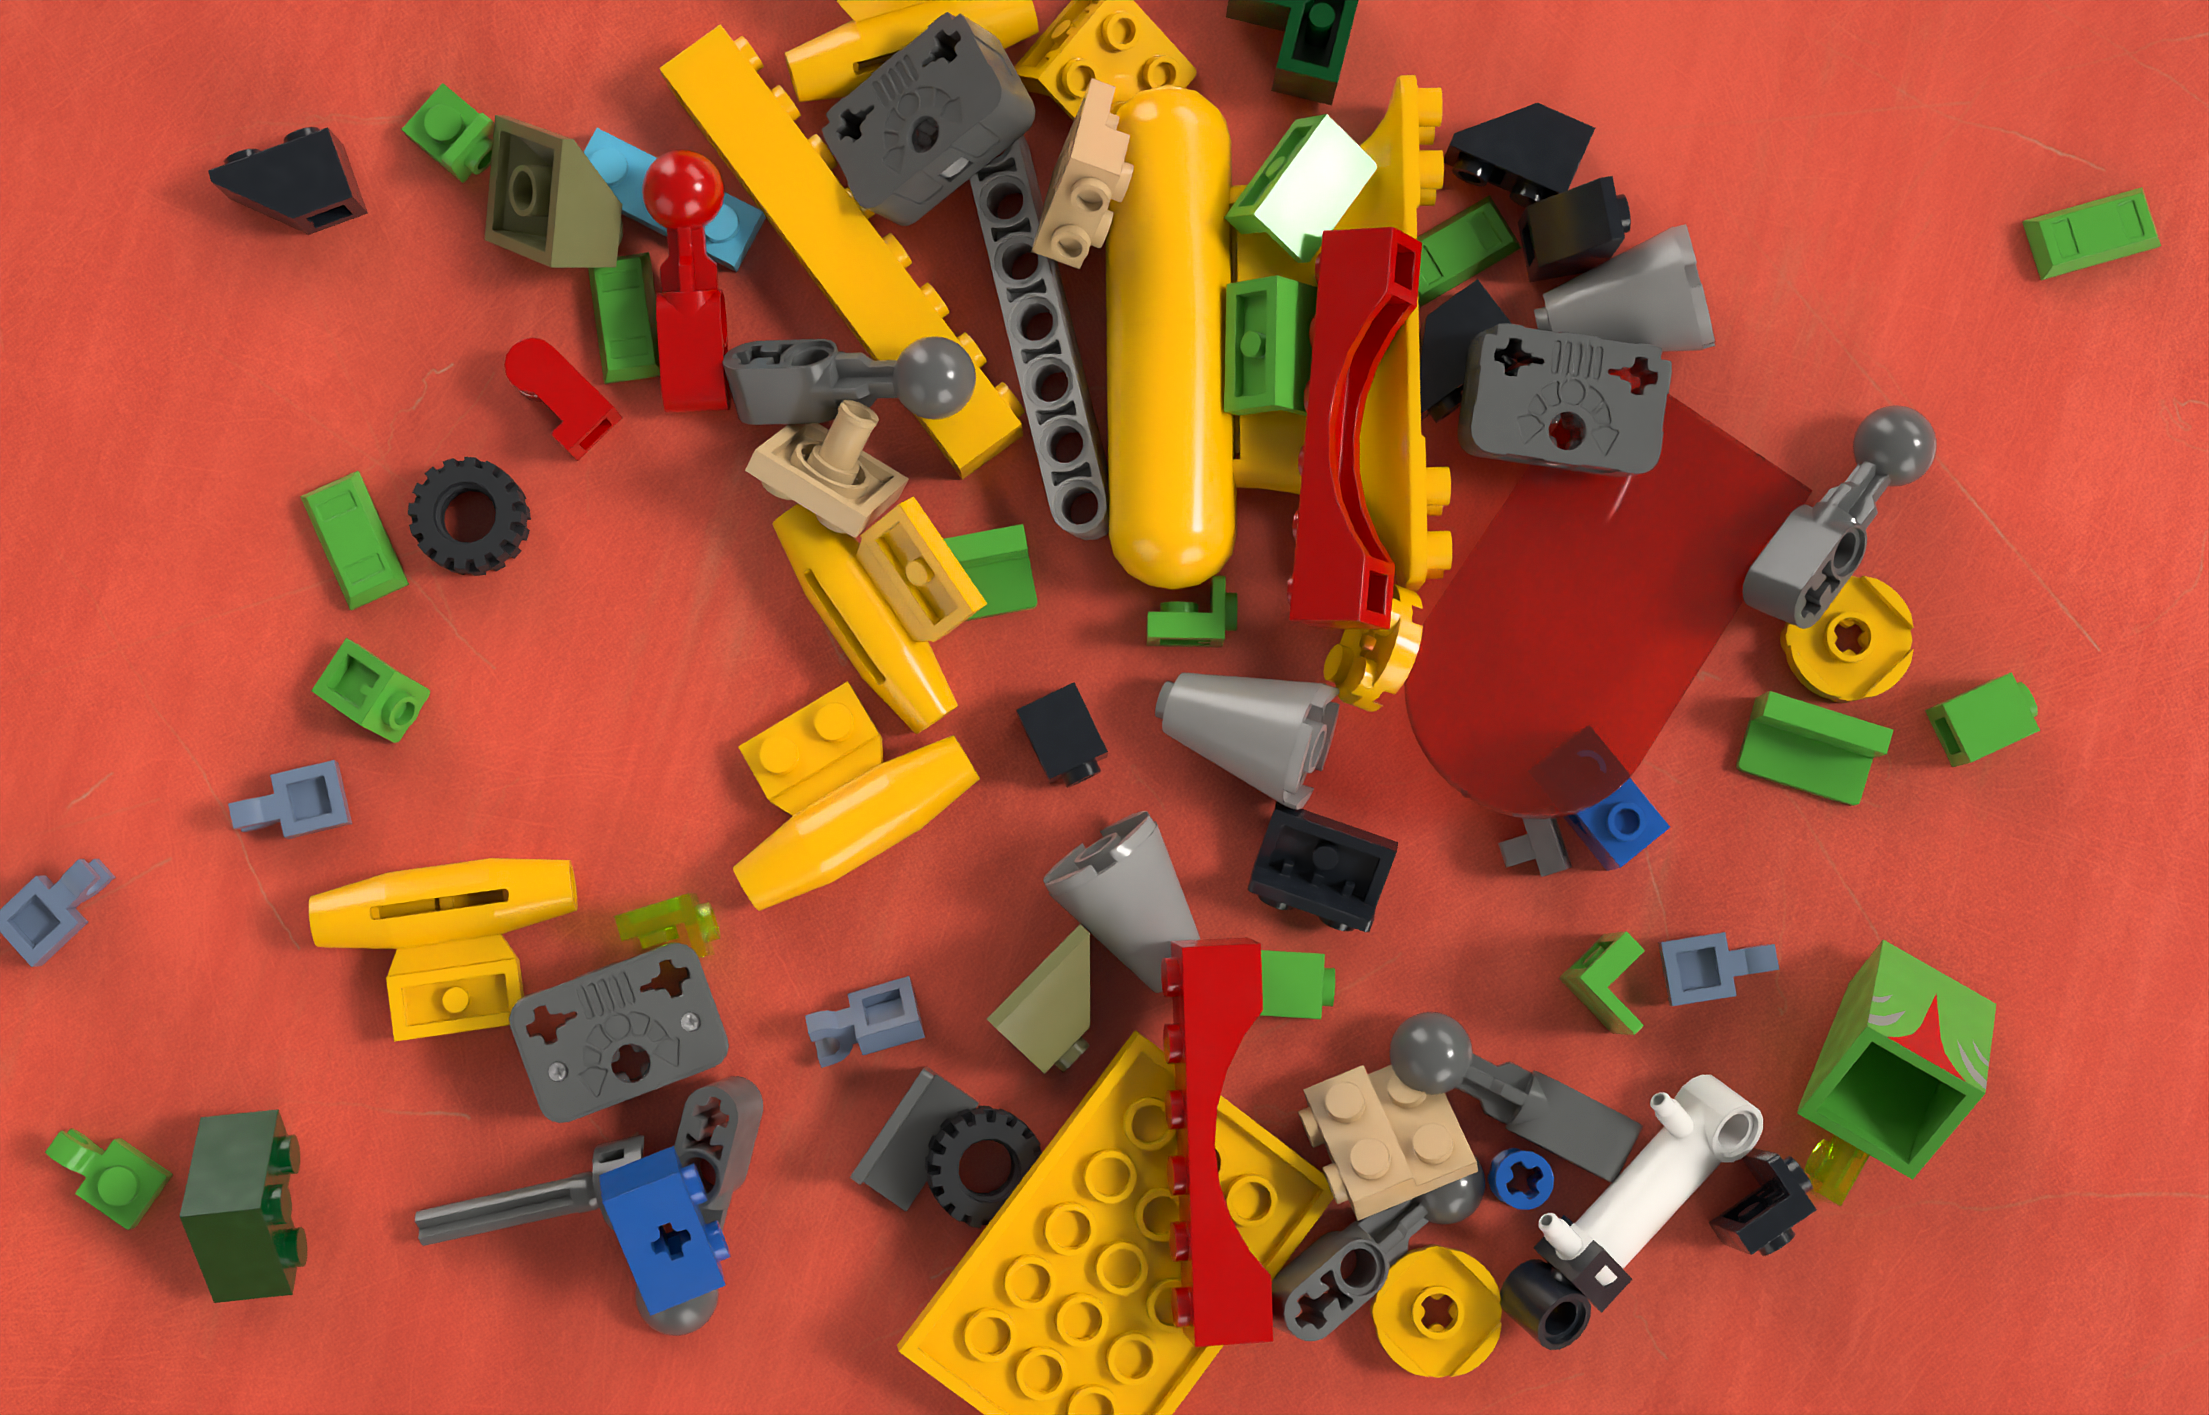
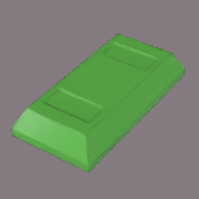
M2143 187L2022 222L2041 281L2161 246Z
M1490 195L1417 237V240L1422 242L1418 308L1522 248Z
M650 253L617 257L616 267L588 268L604 384L660 376L656 293Z
M359 471L300 496L351 611L410 585Z

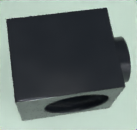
M1075 682L1016 710L1050 784L1063 778L1066 787L1069 788L1101 772L1097 762L1106 758L1108 751Z

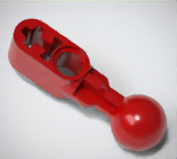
M674 150L661 155L649 166L642 184V196L647 211L657 223L667 228L669 256L660 266L661 292L657 293L656 298L663 406L666 413L730 410L731 390L722 362L724 355L729 352L725 297L723 290L718 288L717 263L707 255L705 226L715 219L722 207L724 183L717 167L704 155L691 150Z

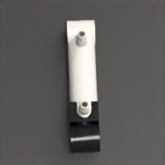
M1700 1075L1692 1078L1682 1086L1675 1099L1670 1098L1665 1092L1656 1093L1652 1097L1650 1105L1664 1127L1575 1223L1565 1215L1558 1218L1553 1213L1544 1214L1540 1218L1538 1225L1544 1233V1237L1533 1248L1545 1261L1531 1259L1521 1263L1511 1271L1503 1282L1500 1291V1305L1515 1322L1543 1347L1549 1350H1560L1577 1340L1588 1325L1591 1317V1304L1602 1313L1632 1281V1278L1623 1270L1626 1265L1721 1162H1734L1743 1158L1758 1142L1763 1130V1116L1760 1110L1714 1076Z

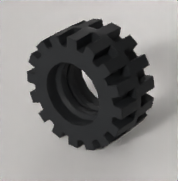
M464 457V461H457L452 458L443 461L444 467L438 470L432 467L425 473L428 479L423 485L417 483L412 491L416 495L414 503H409L408 515L412 517L413 523L409 525L411 534L417 539L419 548L429 558L454 573L481 576L486 575L488 570L498 571L506 567L504 562L508 558L513 557L515 559L522 551L518 547L522 540L527 541L530 532L527 528V520H531L530 509L525 502L527 498L511 476L498 466L488 461H480L476 457ZM468 491L481 492L487 495L493 502L496 512L495 523L490 532L482 539L471 543L459 542L453 539L447 532L444 522L445 511L450 502L459 494Z
M978 1106V1109L974 1110L967 1108L957 1112L958 1116L951 1120L947 1118L940 1125L941 1130L936 1137L932 1135L928 1144L930 1148L928 1157H925L927 1182L938 1203L950 1216L959 1222L963 1221L970 1227L980 1229L982 1225L989 1224L1042 1154L1038 1139L1023 1121L1010 1112L1001 1108L999 1110L993 1109L990 1106ZM982 1140H992L1002 1144L1008 1150L1011 1158V1171L1006 1182L998 1189L989 1193H976L967 1189L962 1184L959 1176V1161L964 1151L972 1144Z

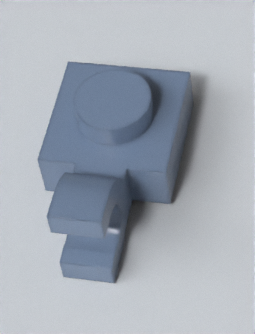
M335 760L272 774L270 777L274 794L228 804L233 829H241V832H249L281 822L284 837L292 839L352 824L339 763Z
M78 859L55 884L46 875L35 876L0 909V933L31 967L43 966L88 923L76 908L81 903L98 894L116 877L100 859H93L89 864L85 859Z
M1725 932L1658 942L1669 1006L1734 997L1737 995L1733 977L1779 970L1775 944L1729 951Z
M909 976L849 993L850 1007L838 1011H819L805 1015L808 1034L811 1042L815 1041L821 1068L844 1060L850 1054L853 1044L856 1043L859 1044L862 1055H867L925 1038L915 991Z

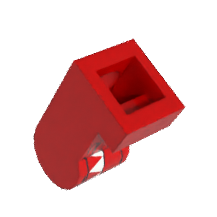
M533 337L522 339L514 344L506 354L504 367L507 378L523 396L531 401L543 402L562 421L550 434L577 461L623 418L615 407L545 340Z

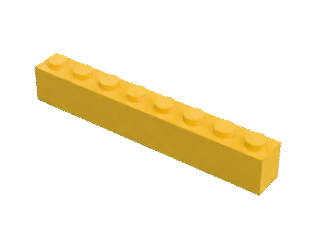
M720 24L659 68L667 87L757 207L764 212L766 219L872 360H897L901 352L908 345L918 339L931 336L953 340L969 354L975 367L976 384L973 395L966 406L955 415L944 419H926L913 414L963 480L1023 436L1022 423L1018 419L1019 416L1025 413L1022 405L1004 382H1001L994 388L980 369L987 363V360L976 343L966 332L959 337L954 335L942 319L950 312L939 294L928 282L920 288L905 270L912 264V261L892 233L881 238L868 221L875 213L860 206L849 186L844 189L831 170L838 163L825 143L817 134L807 140L794 122L801 114L791 98L780 85H777L772 90L767 87L757 73L764 65L754 49L743 36L733 41Z

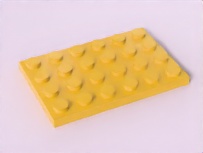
M1135 1030L896 1345L901 1354L984 1415H1172L1224 1346L1194 1347L1183 1333V1327L1176 1328L1173 1322L1171 1306L1172 1289L1174 1287H1182L1181 1262H1173L1171 1257L1169 1228L1171 1222L1180 1220L1179 1196H1171L1169 1191L1167 1162L1169 1156L1177 1155V1130L1168 1129L1165 1113V1095L1167 1090H1175V1064L1166 1063L1164 1051ZM1220 1096L1217 1107L1215 1136L1220 1186L1231 1219L1251 1253L1269 1272L1271 1280H1273L1334 1197L1322 1172L1224 1097Z

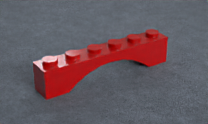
M1394 227L1325 230L1322 233L1321 252L1315 261V278L1318 284L1316 315L1312 319L1309 328V340L1313 350L1310 380L1304 389V407L1307 412L1305 443L1301 447L1298 456L1301 489L1299 509L1295 512L1292 524L1296 547L1294 570L1287 585V599L1290 605V620L1319 628L1390 630L1395 563L1379 540L1366 507L1360 475V432L1366 398L1377 367L1395 334L1417 307L1422 242Z
M1248 937L1171 941V958H1163L1161 963V983L1164 997H1172L1173 1024L1164 1025L1163 1048L1166 1063L1175 1064V1090H1167L1165 1095V1113L1168 1129L1177 1130V1155L1169 1156L1167 1162L1171 1196H1179L1180 1221L1171 1222L1169 1228L1173 1262H1181L1182 1287H1174L1171 1295L1174 1326L1176 1328L1183 1327V1333L1194 1347L1273 1342L1271 1275L1251 1253L1231 1219L1219 1182L1215 1151L1217 1107L1227 1070L1243 1037L1263 1011L1261 943Z

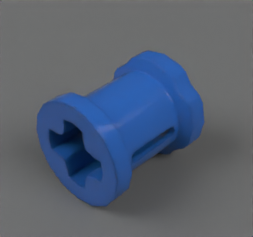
M1509 1148L1499 1152L1492 1159L1487 1181L1491 1192L1498 1200L1516 1209L1530 1210L1541 1206L1549 1198L1553 1190L1554 1175L1551 1166L1542 1156L1532 1151ZM1514 1163L1526 1169L1533 1168L1534 1174L1526 1179L1530 1190L1525 1194L1513 1187L1507 1189L1506 1183L1514 1177L1510 1168Z

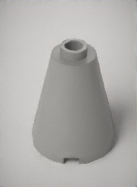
M1687 225L1671 227L1544 293L1545 307L1534 309L1538 330L1563 331L1600 337V339L1618 342L1649 344L1662 348V352L1697 351L1715 346L1703 285L1700 282L1696 266L1697 261Z
M1182 672L1177 677L1175 683L1171 681L1164 683L1156 703L1155 716L1163 719L1162 730L1168 736L1284 806L1298 810L1304 807L1314 790L1312 787L1303 785L1307 774L1312 773L1314 769L1322 771L1327 759L1340 705L1331 702V700L1340 692L1339 688L1325 683Z
M1141 811L1129 815L1101 830L1100 833L1103 835V838L1087 849L1083 843L1055 864L1044 876L1043 881L1049 891V895L1153 992L1160 993L1163 992L1161 963L1163 958H1171V941L1201 940L1158 824L1152 820L1147 811Z

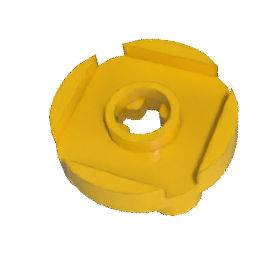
M1851 576L1821 618L1813 626L1802 629L1786 622L1785 627L1781 631L1780 643L1786 653L1787 662L1792 672L1806 688L1821 697L1843 704L1877 696L1890 689L1903 677L1912 660L1914 649L1910 650L1912 644L1911 629L1914 626L1908 606L1890 586L1875 578ZM1838 623L1844 628L1854 624L1861 628L1863 632L1857 639L1862 647L1859 654L1856 655L1850 649L1841 652L1836 647L1835 642L1838 637L1834 629Z
M1394 584L1390 630L1345 629L1340 644L1335 645L1330 650L1324 664V678L1335 683L1336 688H1339L1340 693L1338 697L1341 701L1373 712L1383 707V705L1374 701L1379 698L1383 691L1395 695L1402 687L1414 664L1422 638L1423 626L1412 622V605L1423 609L1421 599L1416 592Z
M1436 1244L1409 1250L1388 1270L1385 1284L1374 1295L1370 1306L1376 1336L1387 1354L1405 1370L1425 1377H1454L1474 1370L1492 1353L1500 1338L1502 1326L1500 1322L1502 1314L1500 1292L1490 1272L1467 1253ZM1444 1295L1449 1296L1453 1301L1447 1310L1453 1318L1451 1323L1445 1328L1437 1322L1431 1324L1428 1328L1425 1327L1421 1322L1426 1312L1421 1305L1424 1299L1431 1296L1438 1300Z

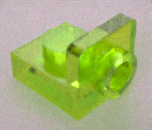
M687 893L614 916L621 941H632L639 938L642 949L678 939L679 934L676 927L685 924L691 947L699 959L715 955L711 941L721 938L718 922L711 903L700 904L696 893Z
M1834 1134L1830 1141L1821 1140L1809 1156L1804 1172L1810 1175L1809 1180L1813 1185V1189L1809 1193L1824 1202L1841 1206L1870 1155Z

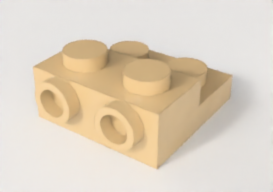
M1091 78L1053 170L1031 251L1080 269L1083 260L1087 257L1090 245L1101 249L1114 213L1107 210L1110 199L1122 202L1134 170V165L1124 162L1130 135L1116 130L1120 117L1109 113L1116 87Z
M1362 1065L1303 1089L1308 1107L1298 1111L1306 1135L1313 1148L1321 1144L1325 1145L1332 1164L1324 1166L1322 1169L1337 1204L1349 1200L1357 1221L1478 1172L1477 1161L1445 1093L1426 1095L1425 1092L1410 1088L1396 1076L1391 1065L1367 1074Z

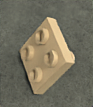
M844 400L838 408L839 412L830 430L818 423L788 424L755 449L745 471L761 480L763 487L771 494L782 499L794 500L815 513L818 521L828 529L838 533H848L856 538L899 499L909 478L862 450L872 430L876 427L879 418L869 407L853 400Z

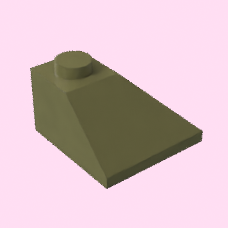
M495 115L484 240L551 268L616 267L618 246L623 237L622 204L575 140L507 115Z
M1081 924L987 1018L1002 1035L1044 1074L1054 1064L1064 1073L1090 1046L1082 1037L1090 1028V933Z

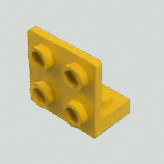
M1071 0L1014 66L1028 92L1049 95L1073 121L1091 78L1116 87L1109 112L1115 115L1125 102L1140 91L1165 85L1186 88L1197 74L1196 68L1134 0Z

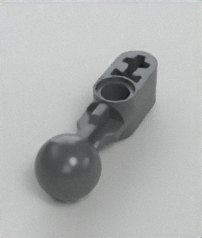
M939 336L924 337L914 341L901 352L897 360L874 361L862 352L845 353L838 351L836 344L827 339H798L748 342L731 349L724 355V360L722 361L739 420L751 425L827 422L836 418L839 412L838 408L844 400H853L871 407L878 398H899L905 408L919 417L933 420L944 419L955 415L966 406L973 395L976 384L975 367L969 354L958 343Z
M1886 406L1872 412L1861 422L1853 441V453L1857 466L1847 480L1839 486L1829 489L1822 500L1813 507L1809 505L1797 507L1788 516L1750 567L1743 585V599L1749 607L1802 629L1813 626L1821 618L1864 557L1867 546L1866 529L1878 514L1877 500L1888 486H1904L1921 478L1929 470L1935 459L1937 450L1936 435L1930 422L1921 413L1906 406Z
M1423 1012L1413 1015L1397 1028L1392 1037L1389 1051L1391 1066L1396 1076L1405 1085L1425 1092L1426 1095L1443 1094L1457 1088L1480 1100L1484 1114L1505 1124V1129L1610 1183H1613L1620 1175L1643 1128V1125L1538 1071L1533 1070V1072H1530L1510 1061L1495 1065L1473 1053L1470 1038L1463 1026L1446 1014Z
M741 1076L726 1077L697 1089L689 1096L684 1106L674 1146L682 1167L694 1163L708 1199V1201L698 1204L705 1223L717 1220L722 1231L733 1192L740 1188L746 1179L763 1114V1099L759 1089L753 1082ZM702 1158L707 1160L715 1170V1185L709 1183L701 1172ZM637 1285L635 1291L636 1305L643 1320L654 1330L671 1336L687 1335L704 1326L712 1317L719 1298L718 1288L650 1316Z
M1474 1155L1477 1161L1478 1172L1359 1221L1355 1220L1343 1231H1331L1317 1239L1284 1267L1272 1280L1273 1327L1304 1341H1317L1329 1335L1383 1287L1390 1267L1407 1253L1409 1238L1428 1222L1436 1224L1457 1223L1476 1211L1483 1199L1486 1186L1484 1171L1477 1157ZM1354 1250L1356 1254L1355 1269L1349 1277L1343 1279L1340 1271L1341 1262L1348 1252Z

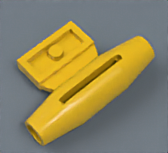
M836 0L853 20L785 52L784 55L796 97L799 102L848 96L867 80L875 70L899 50L904 49L929 28L928 26L946 12L955 17L960 13L994 34L1000 40L1004 49L1037 34L1039 28L1032 0Z
M915 497L898 504L861 534V543L848 533H838L828 529L818 521L815 513L799 503L779 516L772 525L804 594L862 679L916 735L957 708L958 704L928 641L935 642L947 635L987 605V602Z
M847 681L738 746L767 799L773 805L793 816L733 867L741 887L754 907L761 911L830 884L927 825L980 780L956 737L952 735L883 763V738L855 690Z
M488 858L387 872L310 896L309 921L311 933L316 947L397 949L386 977L394 1042L510 1025L509 1017L511 1010L517 1000L524 997L519 958L502 934L577 911L578 900L575 875L571 860Z

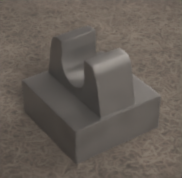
M1552 807L1521 815L1527 834L1498 843L1506 868L1536 859L1541 877L1572 867Z

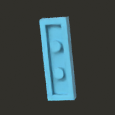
M596 128L584 150V154L621 202L622 214L667 237V228L661 226L652 218L645 207L642 196L644 176L649 166L657 158ZM724 192V201L718 215L711 223L705 226L707 255L712 260L737 272L766 218L764 212Z

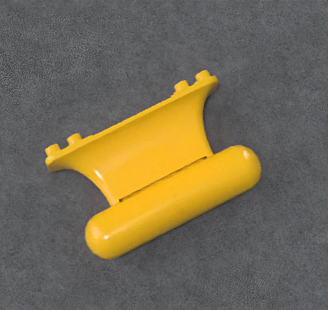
M1400 75L1397 77L1383 120L1372 135L1360 145L1376 162L1377 169L1333 230L1394 227L1417 239L1416 209L1419 206H1435L1436 189H1442L1443 151L1419 150V145H1433L1435 127L1441 126V88H1418L1416 75ZM1165 85L1140 91L1125 102L1115 114L1120 117L1116 130L1130 135L1124 162L1134 165V170L1122 202L1110 199L1107 209L1114 212L1106 236L1109 537L1115 558L1128 574L1150 586L1179 589L1199 585L1216 575L1233 555L1237 536L1236 487L1262 488L1300 495L1301 476L1298 469V456L1301 447L1305 443L1307 416L1283 410L1241 416L1224 412L1226 287L1230 283L1275 275L1318 287L1315 278V261L1321 252V247L1310 262L1298 263L1266 232L1240 234L1224 218L1247 187V185H1232L1231 138L1227 122L1221 112L1197 91ZM1418 300L1417 307L1397 331L1377 367L1366 398L1360 432V475L1366 507L1379 540L1395 563L1398 585L1412 591H1418L1426 579H1443L1444 570H1450L1452 564L1451 532L1427 531V516H1441L1443 506H1449L1451 477L1449 467H1426L1425 437L1421 435Z

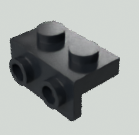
M1277 801L1257 854L1247 889L1251 893L1257 894L1262 902L1280 910L1297 908L1319 916V919L1324 924L1340 931L1358 929L1363 932H1370L1374 922L1377 903L1397 853L1398 842L1304 809L1296 810L1284 806Z
M1753 1148L1742 1160L1761 1187L1708 1223L1724 1245L1750 1255L1759 1251L1762 1256H1766L1789 1243L1796 1235L1791 1227L1817 1209L1806 1194L1813 1189V1185L1804 1170L1791 1156L1782 1159L1775 1152Z

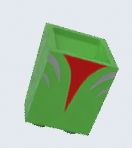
M1882 940L1848 984L1799 1104L1797 1114L1913 1180L1986 1094L1996 1003L1889 942Z

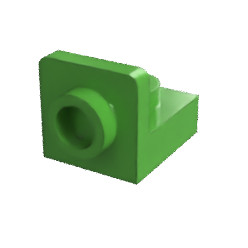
M443 83L401 129L410 140L462 183L472 173L475 175L480 174L491 165L494 122L484 113L479 114Z
M1212 576L1210 584V613H1198L1197 603L1179 601L1161 603L1160 612H1148L1146 646L1222 647L1225 640V631L1237 630V593L1225 592L1226 576Z
M348 638L344 640L311 690L359 725L394 743L401 740L409 726L416 720L420 709L430 695L428 688L402 674Z

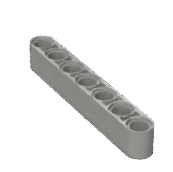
M1022 135L1001 156L993 159L970 178L1051 514L1055 522L1063 530L1084 540H1095L1107 535L1109 532L1108 466L1058 262L1037 254L1038 266L1030 277L1023 280H1015L1012 277V267L1017 258L1025 253H1034L1031 251L1044 206L1029 145L1024 135ZM1010 194H1022L1023 206L1020 212L1010 219H999L997 209L1002 199ZM1039 313H1051L1053 316L1051 332L1041 340H1029L1027 337V326L1033 316ZM1054 373H1066L1068 377L1066 393L1056 401H1044L1041 396V387L1045 379ZM1069 433H1080L1083 438L1081 454L1069 463H1060L1056 457L1058 441ZM1084 493H1094L1098 500L1096 516L1085 524H1075L1071 518V506L1074 500Z

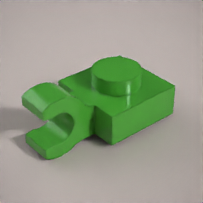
M70 1128L67 1133L63 1130L60 1131L45 1151L57 1163L86 1177L76 1191V1195L127 1230H131L138 1225L173 1176L167 1169L122 1138L114 1139L105 1151L74 1128Z

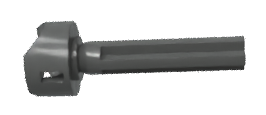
M637 1135L598 1144L594 1149L592 1159L593 1172H583L565 1179L417 1211L415 1223L419 1228L418 1239L423 1246L576 1212H589L600 1208L605 1222L614 1230L602 1203L599 1175L644 1158V1136Z

